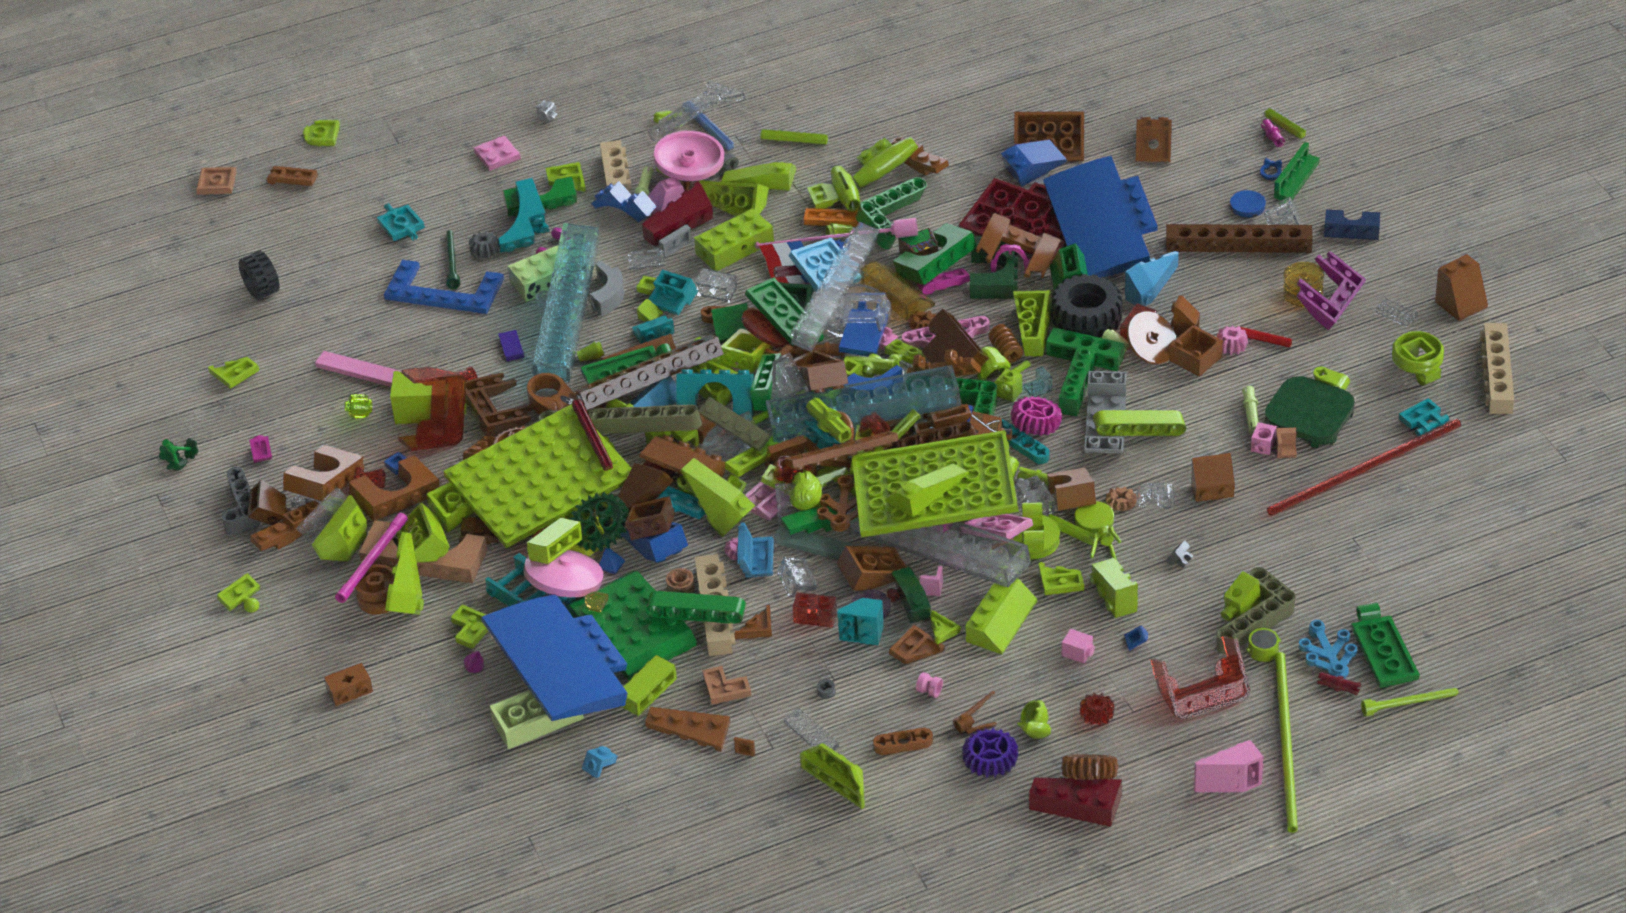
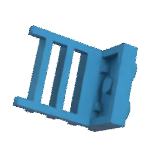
M744 522L741 523V526H738L737 563L740 564V568L743 569L742 572L745 573L746 578L773 576V537L753 538Z

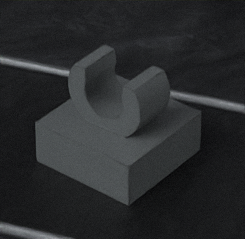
M1184 540L1165 561L1171 566L1177 561L1178 565L1184 568L1188 564L1184 558L1187 561L1193 558L1192 554L1186 551L1190 545Z

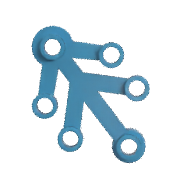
M1313 620L1309 624L1308 632L1311 637L1318 639L1322 648L1311 645V641L1308 638L1300 639L1299 650L1310 652L1306 655V664L1326 670L1333 676H1344L1345 679L1349 674L1347 665L1352 657L1357 655V646L1347 644L1344 656L1340 661H1338L1336 656L1344 644L1349 641L1350 632L1345 629L1339 630L1337 640L1331 647L1325 635V624L1321 620ZM1318 656L1328 659L1329 663L1319 660Z

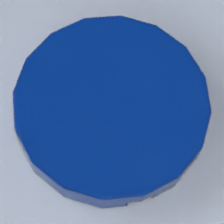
M1243 190L1231 197L1230 208L1234 214L1240 217L1251 218L1253 215L1257 214L1258 216L1265 211V197L1256 191Z

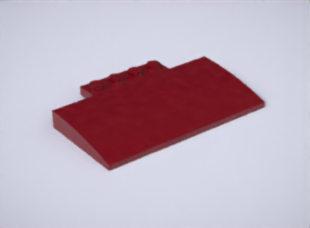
M994 178L958 225L960 228L971 231L973 234L983 236L993 213L1010 219L1009 225L1041 238L1045 233L1060 239L1058 250L1066 247L1045 185L1036 182L1027 190ZM1023 250L1025 253L1033 255V253Z

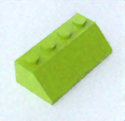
M420 503L407 516V522L396 533L398 541H400L401 532L412 534L417 563L437 561L440 557H444L450 547L438 516L423 503Z
M1000 573L965 625L966 642L1003 655L1035 606L1037 598L1018 578Z

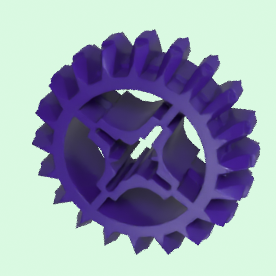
M985 727L983 731L977 729L976 734L970 733L969 738H965L962 747V759L965 762L966 768H970L971 773L977 772L978 776L984 774L986 778L989 775H993L996 778L997 774L1004 776L1005 771L1010 772L1012 767H1015L1019 757L1018 745L1014 737H1010L1009 732L1004 733L1002 729L996 731L994 727L992 730H987Z

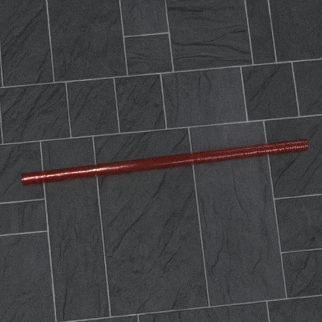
M1458 418L1449 421L1267 507V513L1273 516L1461 427V422Z

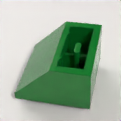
M1076 243L1059 249L1050 264L1054 290L1067 278L1071 279L1072 276H1082V274H1087L1088 276L1084 254Z

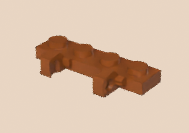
M949 349L945 351L944 360L946 362L926 363L922 355H914L913 367L907 368L906 374L954 378L980 373L981 366L972 357H965L963 359L961 356L958 357L955 350Z

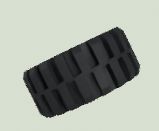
M1082 274V276L1076 275L1072 276L1071 279H1065L1053 291L1052 322L1056 328L1102 338L1107 329L1115 331L1119 327L1122 320V295L1119 288L1112 281L1108 282L1107 278H1100L1093 274L1092 276H1087V274ZM1079 307H1094V308L1084 309V308H1079Z

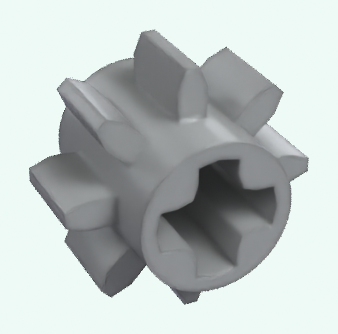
M543 100L536 106L538 110L536 113L537 117L542 121L547 120L550 122L557 116L555 112L557 108L552 101L546 102Z

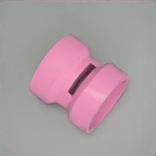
M925 672L920 674L916 683L917 692H926L934 698L939 696L943 687L942 678H933Z

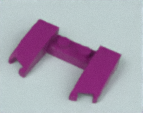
M1331 251L1327 253L1328 258L1323 259L1321 255H1317L1314 259L1328 277L1338 285L1329 300L1301 278L1297 282V285L1300 287V292L1297 294L1298 299L1307 311L1328 331L1337 322L1367 280Z

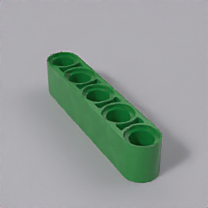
M653 591L649 595L646 613L653 618L738 624L743 620L746 602L740 597Z

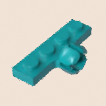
M670 486L656 498L670 496L674 512H682L697 519L706 514L703 507L700 508L698 498Z

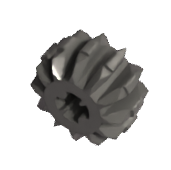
M487 231L473 234L472 238L469 239L471 255H474L475 258L480 257L481 260L495 256L499 252L497 236L493 232L487 233Z

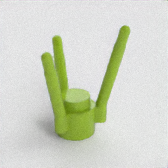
M1101 526L1097 533L1093 534L1094 540L1090 558H1094L1099 541L1100 544L1109 547L1111 557L1116 559L1112 542L1114 538L1119 544L1122 541L1114 531L1113 526Z

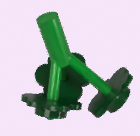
M188 438L186 444L182 447L174 445L168 439H164L162 446L159 447V458L169 463L166 467L167 470H181L187 465V458L194 459L195 455L198 454L197 441ZM179 450L185 451V459L180 457Z

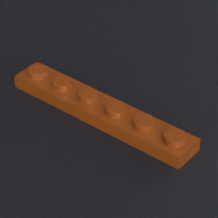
M891 431L788 457L785 458L786 466L794 470L804 469L805 465H819L823 463V460L829 459V461L840 459L842 455H857V451L864 450V452L875 450L876 446H891L892 442L899 441L898 434Z

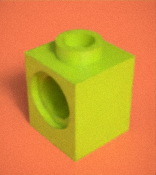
M1005 369L997 378V397L1014 402L1022 392V374Z

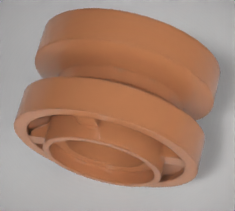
M678 568L667 574V592L694 593V577L691 571Z

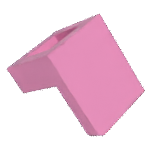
M938 566L936 576H920V583L926 595H941L943 585L942 566Z

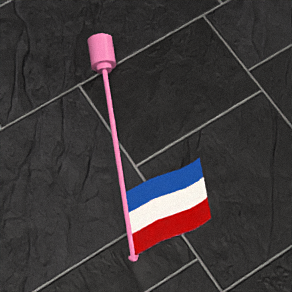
M916 218L894 220L891 228L767 243L756 242L755 247L762 252L771 278L774 277L781 283L807 285L810 283L804 275L777 278L773 272L774 268L778 266L795 265L788 255L791 251L804 247L802 242L882 232H892V235H895L896 238L918 236Z

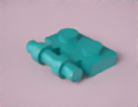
M1429 398L1399 413V420L1411 430L1415 427L1419 428L1415 430L1418 437L1426 436L1433 429L1443 427L1450 418L1447 414L1440 416L1441 408Z

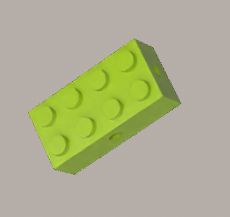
M753 208L694 237L695 254L715 272L759 251L760 249L755 247L756 242H774L773 226Z

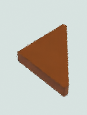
M766 605V608L760 614H756L748 620L742 629L735 631V639L772 637L770 605Z

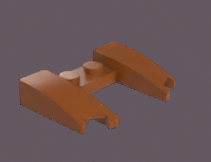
M993 213L976 252L978 253L983 249L988 254L985 260L990 263L1001 241L1010 245H1018L1021 249L1033 253L1024 277L1030 278V272H1041L1040 277L1044 278L1061 240L1045 233L1041 238L1009 225L1010 219Z

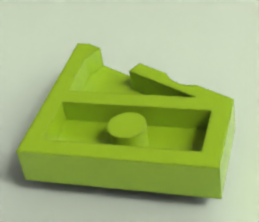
M580 162L545 168L550 186L554 185L556 179L572 176L575 190L586 191Z
M248 357L224 362L225 366L214 368L213 365L208 367L209 373L230 389L260 371L259 365Z
M1038 563L1045 595L1084 591L1081 571L1066 569L1061 566H1056V569L1045 567V563Z

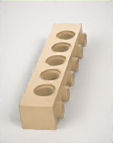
M1484 323V330L1480 331V342H1483L1481 343V354H1484L1482 356V367H1485L1483 369V380H1486L1484 382V393H1488L1485 395V406H1489V414H1513L1514 392L1507 323Z
M718 554L695 557L699 594L728 596V590L723 589L727 587L726 577L721 576L722 573H725L724 564L719 562ZM704 622L708 656L733 653L732 645H736L735 635L730 633V630H733V624Z

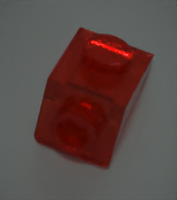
M357 467L354 479L366 475L378 488H385L386 473L383 468L365 473L361 467Z

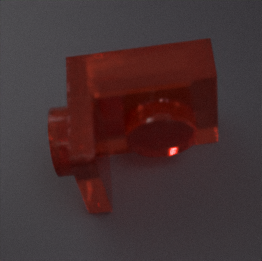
M874 411L871 415H866L861 419L859 432L862 434L870 428L871 432L876 435L890 431L891 426Z

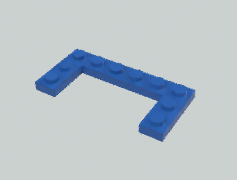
M402 260L384 293V298L391 301L487 314L504 281V274L486 271L476 293L467 294L411 286L420 268V264L416 261Z

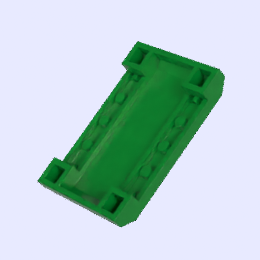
M631 571L600 587L596 592L582 596L565 605L573 618L586 615L593 616L626 661V670L620 672L628 681L656 655L669 661L697 646L694 634L683 620L653 618L646 613L649 595L656 590L638 571Z

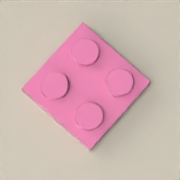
M505 135L474 147V153L489 171L521 159L520 153Z

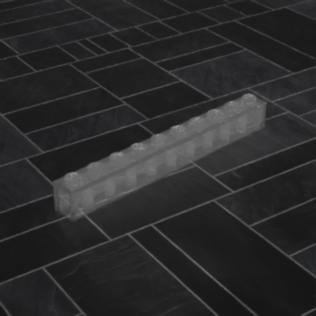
M859 222L856 228H852L849 235L850 239L846 238L843 245L844 249L839 250L837 260L834 259L831 264V271L827 270L824 276L825 281L819 283L818 292L813 293L811 303H807L805 307V314H801L798 319V326L794 325L790 334L793 336L791 344L812 352L876 244L879 234L878 229Z

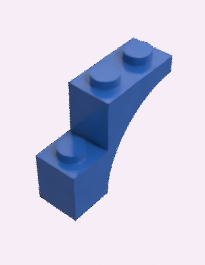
M620 182L614 185L610 183L604 191L601 189L594 195L596 199L591 203L595 209L602 206L620 209L629 214L638 223L648 217L657 207L643 191L637 195L636 193L631 195Z

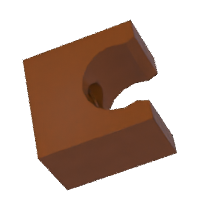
M1085 467L1047 474L1049 497L1056 499L1058 511L1096 504L1094 481Z

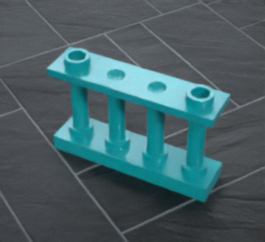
M521 553L514 556L515 569L498 582L489 577L485 578L487 593L508 607L542 597L546 594V592L538 589L525 600L519 598L518 595L532 585L527 579L512 591L504 588L505 585L517 576H525L524 565L527 557ZM558 596L561 602L565 604L576 600V597Z

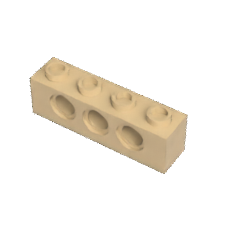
M621 140L600 143L606 187L610 183L614 185L620 182L627 191L632 190L625 147L621 146Z

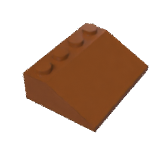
M1084 111L1014 112V145L1050 140L1067 161H1084Z

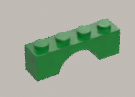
M572 176L556 179L549 192L539 195L544 209L551 210L559 206H571L577 203V193ZM515 188L503 190L508 217H517L520 205Z

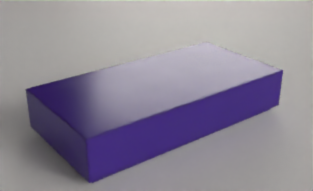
M516 330L498 333L506 362L524 358V352Z

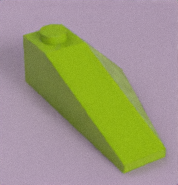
M695 458L680 470L691 491H694L700 508L703 507L707 515V521L722 537L755 507L739 489Z
M951 464L907 482L885 498V502L914 517L964 478L968 472L955 464Z
M401 532L396 554L399 562L393 567L394 583L393 585L389 584L385 611L420 614L424 607V599H422V589L412 534Z

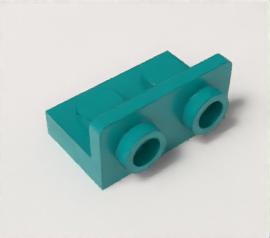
M664 315L632 327V333L639 343L643 344L669 334H674V321L672 318L668 319Z

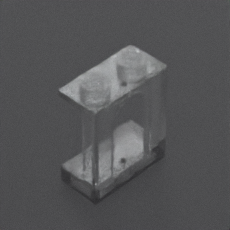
M843 293L835 316L838 331L844 332L847 323H876L878 331H882L883 324H886L887 312L890 311V301L887 300L886 293ZM852 301H876L879 303V306L873 311L851 312V309L854 308Z

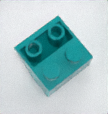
M861 598L838 609L839 640L879 645L884 629L882 600Z

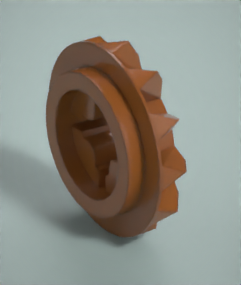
M916 311L915 314H910V319H908L909 326L912 330L929 327V323L936 314H932L931 311Z

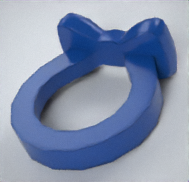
M1265 158L1264 165L1260 169V175L1267 180L1277 179L1281 174L1282 161H1271ZM1273 166L1278 172L1274 175H1268L1264 170Z

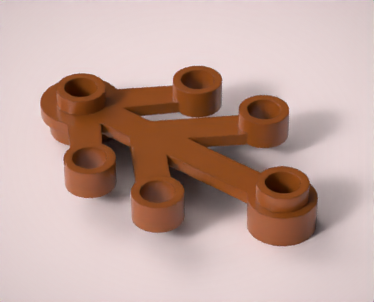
M843 475L837 480L841 490L839 503L833 500L829 494H823L820 499V505L823 507L817 510L818 518L830 521L832 530L838 532L848 529L850 522L859 517L858 507L846 515V512L857 506L856 497L848 502L849 492L854 487L853 478L850 475ZM827 506L838 512V514L830 513Z

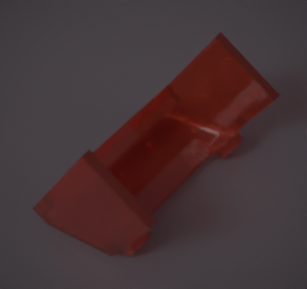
M434 367L402 370L401 373L414 384L432 385L430 419L422 420L418 423L416 435L402 436L398 438V441L410 451L458 445L462 441L464 433L465 377L458 372Z
M1222 636L1227 657L1220 658L1215 663L1214 671L1216 677L1183 688H1179L1178 681L1174 677L1169 676L1165 661L1155 658L1150 659L1158 690L1175 717L1188 719L1246 700L1249 697L1250 685L1237 638Z

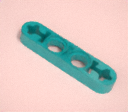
M1002 419V428L1012 429V435L1018 436L1015 439H1011V441L1007 440L1010 447L1037 464H1045L1049 461L1050 451L1045 445ZM1024 444L1032 445L1029 448L1023 447Z

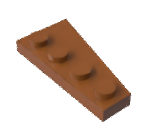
M650 707L645 724L647 728L668 735L673 733L679 735L680 739L686 741L691 739L697 741L698 745L704 747L709 745L715 747L716 751L722 752L731 720L730 716Z

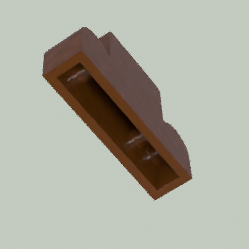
M942 308L929 323V331L936 336L922 350V353L931 364L946 362L944 360L945 351L949 349L955 350L958 357L961 356L963 359L965 357H972L981 367L989 359L957 319Z

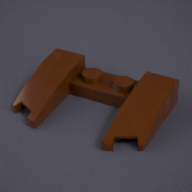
M503 372L459 382L460 389L464 390L463 401L471 406L480 421V429L485 436H497V434H501L503 431L509 430V428L519 427L531 420V415L527 414L532 411V404L497 411L489 397L517 386L515 379L504 381Z

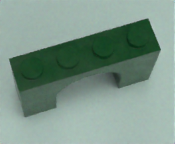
M975 238L977 246L981 238ZM1001 241L997 251L1000 249L1001 246L1006 245L1008 243ZM977 248L971 251V263H989L985 260L988 254L983 249L978 253L976 252ZM1005 251L999 255L997 264L1003 267L1000 271L994 273H970V299H1014L1013 291H1018V280H1014L1018 279V268H1015L1018 267V257H1015L1018 256V253L1012 251V254H1009V251Z

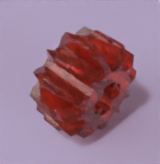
M1093 692L1092 696L1086 694L1085 699H1081L1080 715L1084 723L1090 722L1091 726L1094 724L1101 726L1102 723L1108 724L1110 719H1113L1115 705L1111 701L1110 696H1104L1103 692L1099 695Z

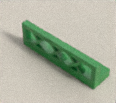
M1304 142L1276 179L1274 199L1291 203L1319 165L1320 157L1309 154V143Z

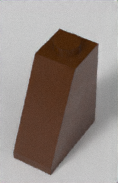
M634 463L618 497L626 504L629 515L632 505L655 500L673 482V479L664 471Z

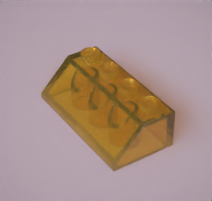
M873 261L860 268L862 276L861 285L878 299L885 301V304L904 320L908 321L910 314H915L916 311H926L935 306L934 301L891 267Z

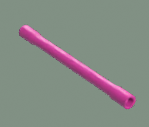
M398 513L388 529L355 572L342 585L335 595V599L338 602L344 603L348 599L356 585L385 547L408 520L405 514Z

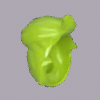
M1037 700L1027 703L1022 709L1020 722H1017L1018 726L1030 738L1037 740L1046 738L1051 734L1052 728L1047 723L1049 717L1044 702Z

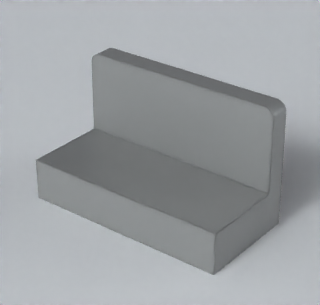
M684 225L661 239L658 246L652 245V249L666 258L692 242L691 228Z

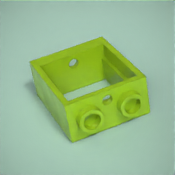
M740 328L721 346L724 354L720 356L719 363L742 370H749V372L753 373L758 368L764 351L766 349L773 351V337ZM738 348L743 349V350L750 351V352H752V353L745 352V351H742V350H738Z

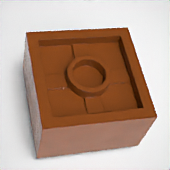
M1192 325L1170 344V362L1200 377L1222 358L1223 340Z

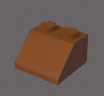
M1231 453L1192 458L1191 488L1196 502L1234 497L1235 480Z

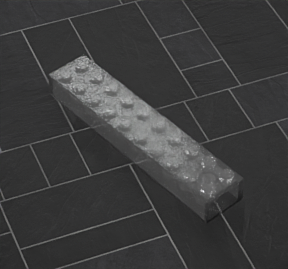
M857 506L846 512V515L856 510ZM858 516L850 522L848 531L861 536ZM961 522L866 537L1008 588L1031 564L1028 545Z

